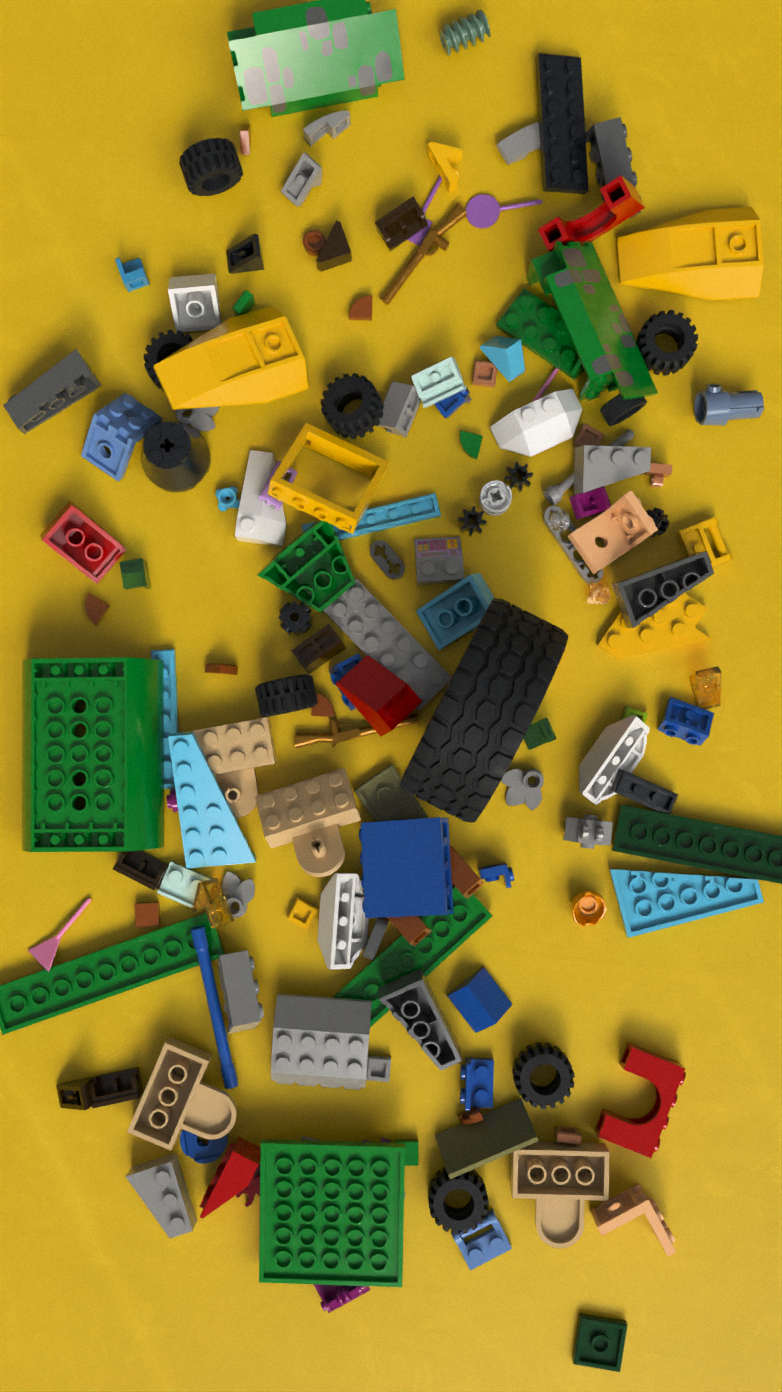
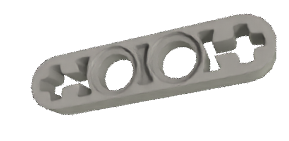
M548 507L543 514L544 524L582 580L589 585L598 583L604 575L603 569L599 570L595 575L597 579L587 577L589 573L587 567L585 566L583 569L580 567L585 564V561L576 560L573 556L576 548L572 542H565L560 537L561 531L569 530L574 532L576 528L560 507ZM549 512H552L553 514L558 513L559 516L557 518V521L560 525L564 521L566 525L561 526L558 529V531H556L554 528H556L558 524L555 520L550 521L548 519L550 516Z

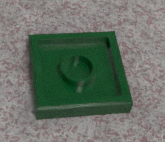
M579 1313L572 1358L573 1364L620 1372L627 1322L625 1320Z

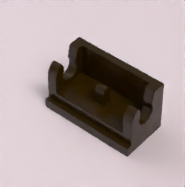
M413 196L376 221L375 225L377 232L389 250L392 251L427 227L428 222L425 219L424 212Z
M328 624L291 651L309 675L346 649V647L330 624Z
M141 850L121 852L113 870L152 890H156L159 888L169 864Z
M138 1067L93 1076L91 1078L92 1083H89L92 1108L139 1099L143 1093Z

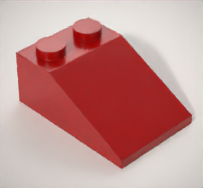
M71 501L65 505L40 535L44 543L96 584L100 582L127 550Z
M369 655L365 656L335 683L380 737L392 731L422 703V700L406 682Z

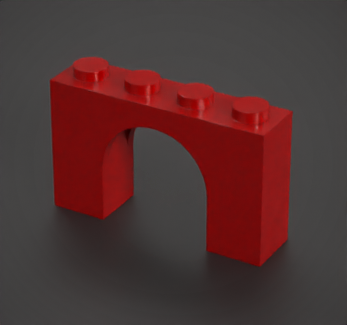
M620 175L600 188L605 201L591 213L573 221H565L557 216L539 228L538 231L547 250L553 251L556 241H561L563 246L568 242H580L581 246L587 242H592L643 210L645 207L636 188Z
M628 1042L620 1061V1066L623 1070L643 1077L654 1084L656 1090L654 1106L646 1115L639 1118H627L602 1108L594 1131L601 1139L652 1158L653 1153L659 1149L660 1134L662 1129L665 1130L668 1125V1113L670 1108H673L676 1104V1092L679 1085L684 1083L686 1072H684L685 1068L679 1062Z

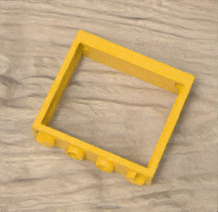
M305 423L271 478L268 495L300 511L313 515L321 521L330 523L340 530L342 529L353 534L386 475L389 461ZM303 446L372 478L354 512L283 480Z

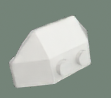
M573 388L555 391L512 411L493 424L490 429L500 449L532 457L573 438L582 407Z
M632 715L605 727L579 765V792L596 805L602 800L617 794L610 791L618 770L622 769L632 773L644 756L647 734H649L650 728L637 716Z
M334 873L321 893L317 941L326 966L330 970L350 969L354 964V960L359 956L367 943L369 918H365V913L362 909L364 889L356 873Z

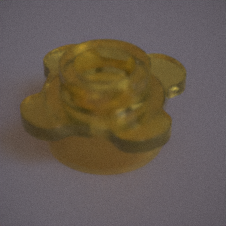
M607 582L603 584L590 583L588 586L590 593L587 597V602L591 605L594 603L599 605L608 603L610 584Z

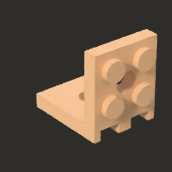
M630 491L605 512L570 533L568 538L591 572L595 574L635 548L658 529L653 518L642 507L640 499ZM596 537L604 541V548L596 545Z
M639 1183L610 1198L609 1201H605L590 1209L601 1236L645 1213L667 1256L676 1252L672 1245L676 1240L664 1221L659 1208L652 1197L647 1198Z

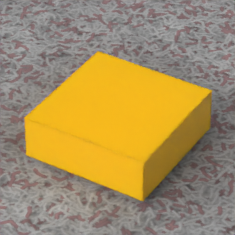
M298 897L287 919L307 930L318 908Z

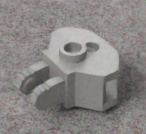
M583 814V818L565 816L566 825L563 840L580 843L582 848L594 849V845L610 846L613 822L597 820L598 816Z

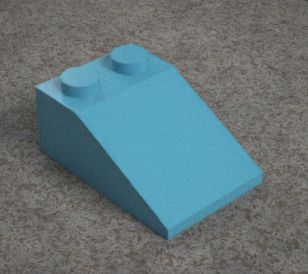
M480 573L470 574L416 610L436 647L438 650H441L476 630L485 611L495 597Z

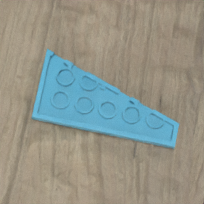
M194 732L169 733L168 740L186 869L255 863L257 858L254 852L251 851L245 834L242 833L237 823V818L229 802L226 800L223 790L220 789L213 770L210 769Z
M609 869L625 933L628 938L764 902L758 879Z

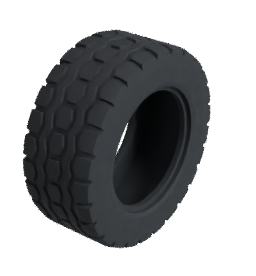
M493 598L465 650L403 774L399 786L405 792L411 795L416 794L415 797L427 801V803L444 810L464 822L474 823L494 794L538 711L564 653L569 637L563 629L525 610L523 611V609L513 604L511 605V603L503 599Z

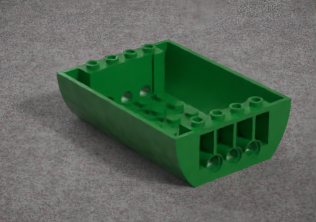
M132 657L31 658L23 660L22 850L26 852H127L164 847V661ZM82 699L86 703V709L84 712L78 713L75 710V703ZM82 723L86 727V734L83 737H78L75 734V727ZM78 772H83L86 775V782L82 786L75 782V775ZM78 796H82L86 800V806L82 810L75 806V800Z

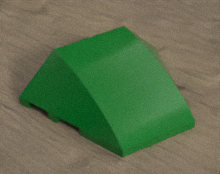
M318 520L275 555L257 574V576L269 581L320 613L356 583L333 525Z

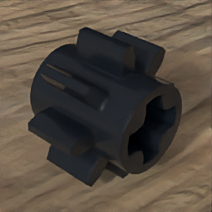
M516 462L513 469L507 467L506 472L510 476L504 477V481H509L510 489L513 487L518 488V491L521 492L523 485L526 487L531 485L527 479L531 478L533 473H528L526 470L527 464L523 467L519 466V463ZM516 473H519V476L523 477L521 481H518L517 478H513Z
M475 506L469 512L463 509L462 512L465 517L458 518V522L463 523L460 531H469L470 537L474 531L481 534L482 529L479 526L486 525L487 521L481 518L484 511L478 513L475 511ZM468 517H470V519H477L476 526L473 523L470 525L467 524L469 520Z
M654 507L653 511L648 509L646 513L653 518L658 529L650 536L654 538L656 534L660 536L666 532L669 526L668 515L664 514V510Z

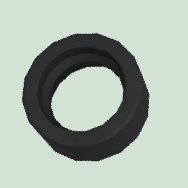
M618 394L600 409V412L607 424L613 426L638 412L646 405L647 401L645 397L623 400L621 394Z

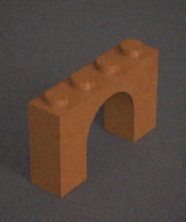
M450 845L452 883L468 899L485 883ZM420 916L388 917L408 943L414 947L432 931Z

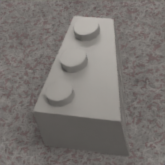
M593 445L575 447L574 494L585 493L650 471L651 447Z
M248 950L220 955L217 963L221 990H223L225 999L224 1012H227L229 1021L227 1034L255 1029L261 1022V1018L264 1017L262 1004L257 1001L256 994H259L257 979L253 980L252 971L255 969L253 957H249Z
M173 1153L131 1167L125 1177L168 1237L173 1238L193 1231L197 1218L177 1154Z

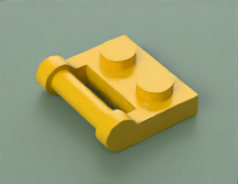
M717 517L677 532L686 556L707 551L712 568L733 560L732 554L728 553L717 524L719 522ZM704 529H709L719 558L715 559Z

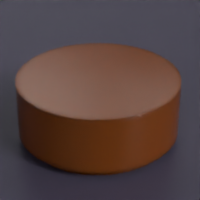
M309 231L303 238L304 249L309 255L318 256L326 239L319 231Z

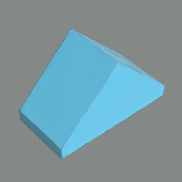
M495 336L480 346L483 353L508 382L524 373L525 364L521 339Z

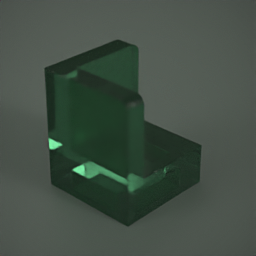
M140 558L119 562L124 589L151 588L147 561Z
M548 718L532 723L524 737L525 744L529 750L557 739Z

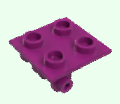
M314 1284L322 1300L320 1302L323 1311L327 1310L328 1313L370 1291L369 1286Z

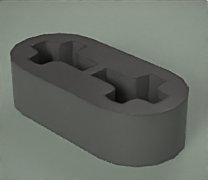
M385 541L374 542L370 547L372 560L386 577L391 580L400 579L405 572V566L401 559ZM375 547H384V554L387 559L384 560L381 555L375 556ZM389 561L394 566H400L398 575L396 573H389L390 566L387 564Z
M381 917L376 919L362 957L373 961L387 928L388 918Z

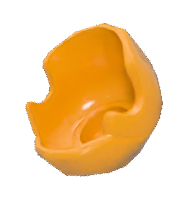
M590 890L577 894L570 905L573 920L583 928L585 925H597L599 920L604 917L607 909L604 898L597 892Z

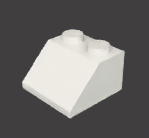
M215 273L170 277L168 293L176 333L177 330L182 332L212 330L221 324L219 292Z

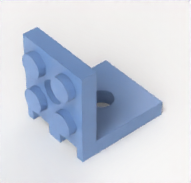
M124 393L94 413L81 456L119 482L125 475L135 443L145 437L150 427L161 423L163 418L138 402L134 397ZM105 446L110 449L111 454L105 450Z

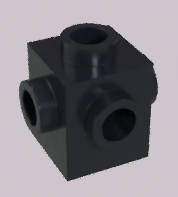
M295 600L292 604L287 602L279 611L281 615L278 618L282 621L280 626L289 635L292 632L297 636L300 633L304 634L312 626L310 622L313 618L309 615L312 611L303 602L300 604ZM294 613L299 614L297 621H292L290 618Z

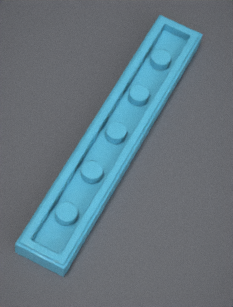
M436 493L367 509L353 534L342 529L340 530L334 525L333 527L340 541L440 517L441 513ZM315 522L303 524V532Z
M174 649L151 650V659L164 661V789L175 788L168 735L169 733H179L176 653Z

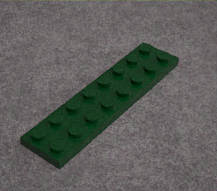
M619 805L612 851L782 884V836Z

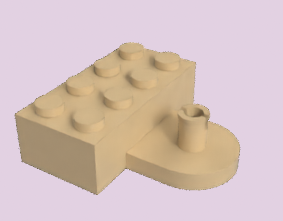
M266 717L193 730L206 756L205 759L210 769L213 770L220 789L223 790L225 798L229 802L236 818L249 814L257 805L255 796L259 795L255 767L278 764L270 718Z
M345 768L255 796L264 837L271 849L293 842L296 857L301 868L307 874L314 877L331 875L340 868L345 858V848L339 827L361 820Z
M169 1036L162 1048L127 1132L170 1151L181 1129L211 1140L227 1135L233 1128L237 1118L235 1101L227 1092L202 1082L213 1054Z
M538 1141L511 1153L510 1191L512 1198L535 1199L536 1229L542 1241L554 1248H567L575 1244L581 1237L584 1229L585 1200L609 1201V1150L605 1143L581 1142L580 1145Z

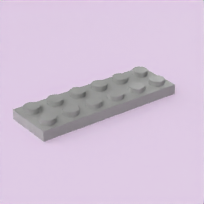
M356 579V583L325 608L324 612L366 656L369 655L410 686L422 700V703L416 707L420 710L450 682L452 677L364 585Z

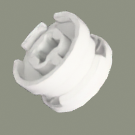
M490 481L481 490L479 497L480 507L488 515H501L507 511L511 504L512 491L502 481Z

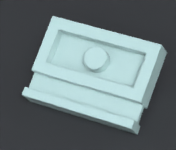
M449 357L411 376L419 398L423 402V408H427L467 389L463 383V377L455 357Z
M171 861L157 893L192 909L201 911L214 879L192 869H186L185 866Z

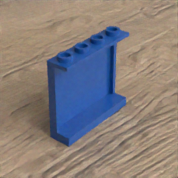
M436 817L361 823L359 839L362 842L360 862L363 866L361 886L364 889L362 909L365 913V918L454 914L448 818Z

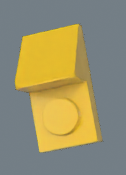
M431 141L427 144V156L450 193L457 189L459 173L454 164L462 160L463 151L459 148Z

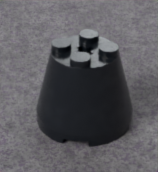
M161 422L150 427L146 432L141 450V463L145 474L156 486L168 492H185L196 487L206 473H208L211 464V453L205 438L194 427L178 422Z

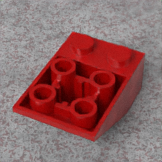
M238 1137L236 1143H230L199 1207L203 1208L200 1218H205L248 1187L260 1162V1147L241 1137Z

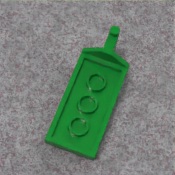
M523 289L497 322V328L511 338L521 339L524 347L573 380L576 379L585 370L560 312L526 289Z

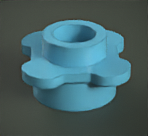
M230 486L229 488L218 489L215 492V496L219 501V510L226 511L232 507L235 509L239 508L240 501L237 499L238 490L236 487Z

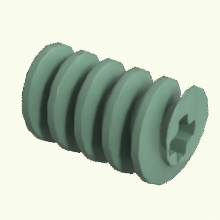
M482 10L476 11L475 15L472 13L468 14L467 19L460 17L458 22L453 20L450 26L445 23L442 25V30L440 29L439 31L442 46L448 56L451 55L452 47L458 53L459 44L466 50L468 48L467 41H470L475 46L476 37L483 43L484 34H487L488 37L491 36L486 15Z

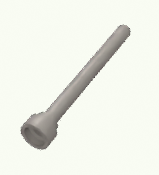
M627 430L608 446H623L634 437V431ZM574 473L559 485H550L543 491L544 497L551 505L554 506L561 501V497L564 495L563 492L574 485Z

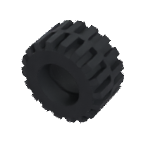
M210 138L199 141L186 149L179 158V164L187 188L194 195L211 196L220 194L234 187L243 176V170L235 147L228 139Z
M669 310L667 314H665V311H660L657 316L653 314L644 323L638 333L636 343L648 371L653 369L654 374L659 375L660 372H663V376L669 375L670 372L673 374L678 372L679 369H682L688 363L698 345L696 343L698 334H694L696 327L689 324L691 322L689 317L684 319L681 312L675 315L674 310ZM658 334L670 335L677 343V351L667 353L660 350L655 343V336Z
M167 330L168 334L166 335L163 332L159 333V338L155 339L153 337L150 340L152 345H147L145 348L148 353L144 354L145 369L154 384L162 390L163 388L153 366L194 341L189 334L184 336L183 332L177 330L176 334H174L173 330Z
M353 373L351 377L349 374H343V378L340 379L338 376L333 384L330 382L327 385L329 389L323 391L324 399H321L320 404L323 407L321 411L338 435L341 434L344 438L350 436L351 439H356L357 435H360L362 438L366 436V432L369 431L371 433L374 431V425L378 427L380 424L378 417H383L381 409H384L380 395L370 380L368 381L363 375L359 377L356 373ZM355 399H362V403L356 411L349 414L343 413L347 403Z
M302 674L261 683L255 687L260 715L264 717L304 710L318 704L312 675Z
M538 1042L535 1043L536 1046L534 1047L528 1045L526 1046L527 1050L525 1052L521 1050L518 1053L519 1059L515 1058L514 1061L515 1068H513L512 1073L517 1091L526 1103L529 1101L531 1106L535 1108L537 1105H540L541 1109H546V1105L555 1108L556 1102L559 1101L562 1104L565 1102L564 1096L569 1097L571 1095L570 1088H574L573 1078H575L572 1070L573 1067L564 1052H561L556 1046L552 1047L550 1043L545 1042V1045H541ZM550 1064L556 1068L555 1079L547 1086H536L530 1081V1074L538 1065Z
M443 1167L444 1172L438 1171L435 1174L436 1179H431L430 1188H428V1202L432 1218H435V1223L438 1226L443 1225L444 1231L448 1232L449 1229H452L453 1234H458V1230H463V1234L468 1233V1228L470 1227L472 1230H475L477 1222L482 1224L484 1221L483 1215H487V1205H489L482 1177L477 1176V1171L473 1169L450 1179L446 1167ZM454 1189L466 1190L472 1196L470 1202L462 1208L448 1206L444 1202V1198Z

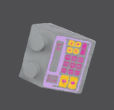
M460 537L414 539L417 586L458 583L464 579Z

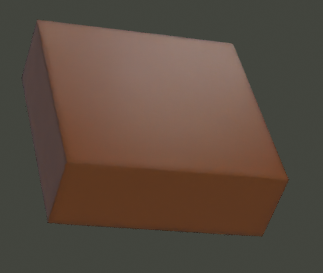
M159 902L134 904L136 927L161 925Z

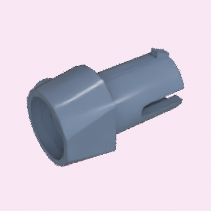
M707 384L706 390L697 392L695 396V420L700 425L725 426L728 420L759 418L764 411L763 396L758 390L727 392L719 384Z

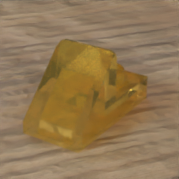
M718 666L695 671V675L690 676L695 704L699 708L708 709L720 706L722 672Z
M218 878L198 883L192 913L205 911L212 929L234 922Z

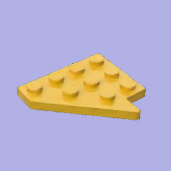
M683 593L676 600L658 610L657 613L642 621L635 628L626 627L620 611L597 646L614 658L709 642L711 638L695 628L708 608L686 593Z

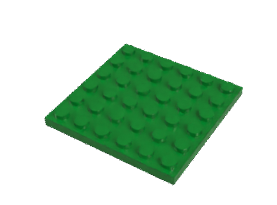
M262 1139L260 1150L259 1283L402 1287L405 1143Z

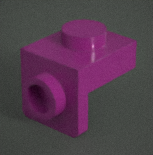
M604 486L569 498L577 520L600 514L611 507Z

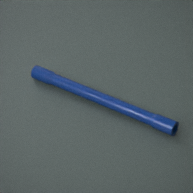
M204 925L196 926L190 930L203 979L221 1063L222 1078L225 1089H232L239 1084L235 1065L232 1062L208 950L207 935Z

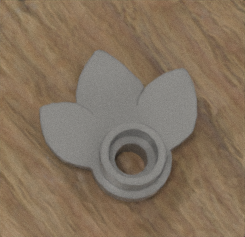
M220 406L176 409V417L181 423L191 424L198 431H210L216 427L211 417L218 412ZM186 410L192 411L189 417L184 416Z
M512 769L504 774L501 782L509 787L506 793L507 805L517 806L525 802L530 810L538 807L542 800L540 789L544 783V778L540 771L536 769H528L526 771ZM530 776L536 778V782L533 785L528 783Z
M228 871L223 878L222 888L212 889L211 897L214 904L224 908L230 917L239 918L246 913L247 903L254 898L255 884L252 879L242 882L235 873ZM234 902L239 903V910L234 908Z

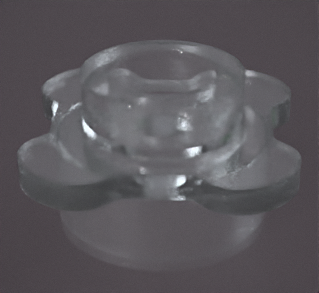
M564 509L554 511L551 515L550 526L552 527V533L557 531L565 532L567 530L570 518Z

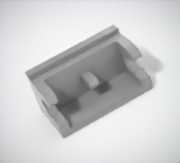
M392 381L383 403L384 409H381L383 417H378L380 421L378 426L386 428V432L407 437L421 403V398H419L417 390L413 385Z

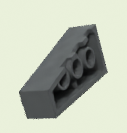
M621 117L593 124L585 135L586 143L590 142L591 152H589L591 163L597 164L595 175L597 184L600 187L605 186L622 175L635 187L637 185V176L631 168L632 153L631 149L627 148L626 145L627 129L625 124H622ZM601 193L602 202H604L605 199ZM641 211L636 213L632 217L637 216L639 213H641Z
M75 349L20 393L9 398L8 402L3 406L17 428L26 434L102 385L78 350Z
M707 551L691 554L613 583L612 587L626 627L635 628L642 621L657 613L658 610L676 600L680 595L713 575L714 571Z
M421 968L378 987L379 1000L389 1008L396 1020L400 1021L407 1029L408 1034L420 1044L421 1049L440 1071L462 1061L460 1047Z

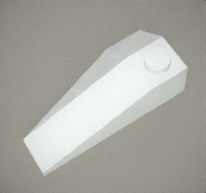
M250 450L235 530V537L238 541L280 547L284 545L286 519L283 505L279 510H276L274 505L271 504L269 506L264 499L262 501L258 499L275 465L273 453Z

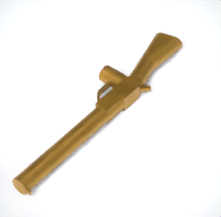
M457 202L442 224L434 230L430 227V232L424 238L415 254L384 296L379 297L385 304L389 305L426 255H434L439 247L444 251L448 249L450 243L441 236L467 216V212L460 203ZM434 244L438 246L433 253H428Z
M418 715L407 716L394 729L416 723L420 725ZM338 719L329 721L331 733H296L295 749L318 742L332 743V747H334L336 743L377 732L371 725L356 729L350 725L353 728L352 730L340 732L339 727L350 724L339 726Z

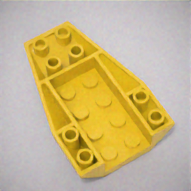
M752 207L704 210L617 238L619 281L622 285L711 301L759 297L764 260L761 222Z
M272 306L229 318L153 366L172 410L269 403L308 390L305 357L286 316Z

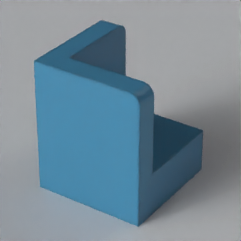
M120 258L115 259L128 292L150 285L140 258L124 264Z

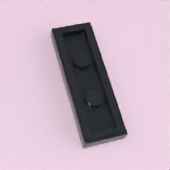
M622 769L618 770L610 789L612 792L665 814L671 813L678 796L676 793Z

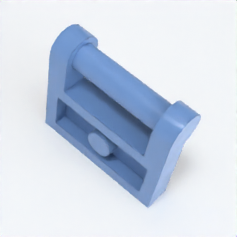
M493 1209L489 1210L487 1215L484 1216L482 1224L477 1222L475 1230H472L470 1227L468 1228V1233L463 1234V1230H458V1234H453L451 1230L453 1239L470 1270L512 1249L511 1243ZM492 1224V1229L468 1240L467 1242L464 1241L463 1238Z

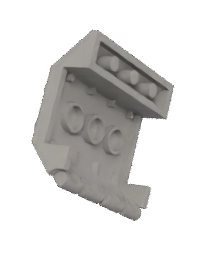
M278 993L273 1026L271 1080L276 1081L277 1084L293 1085V1082H296L297 1085L316 1087V1084H321V1087L340 1088V1086H344V1089L360 1090L361 1087L365 1088L372 1000Z

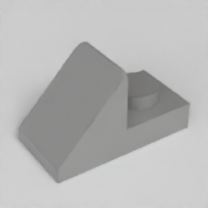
M304 152L283 186L281 193L297 207L302 206L312 187L321 185L322 167Z

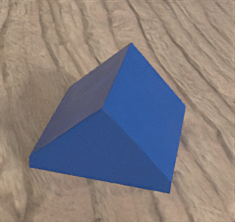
M484 966L447 994V997L475 1033L496 1024L512 1005L511 1001Z

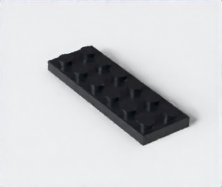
M538 53L535 61L543 191L586 194L589 191L581 57Z

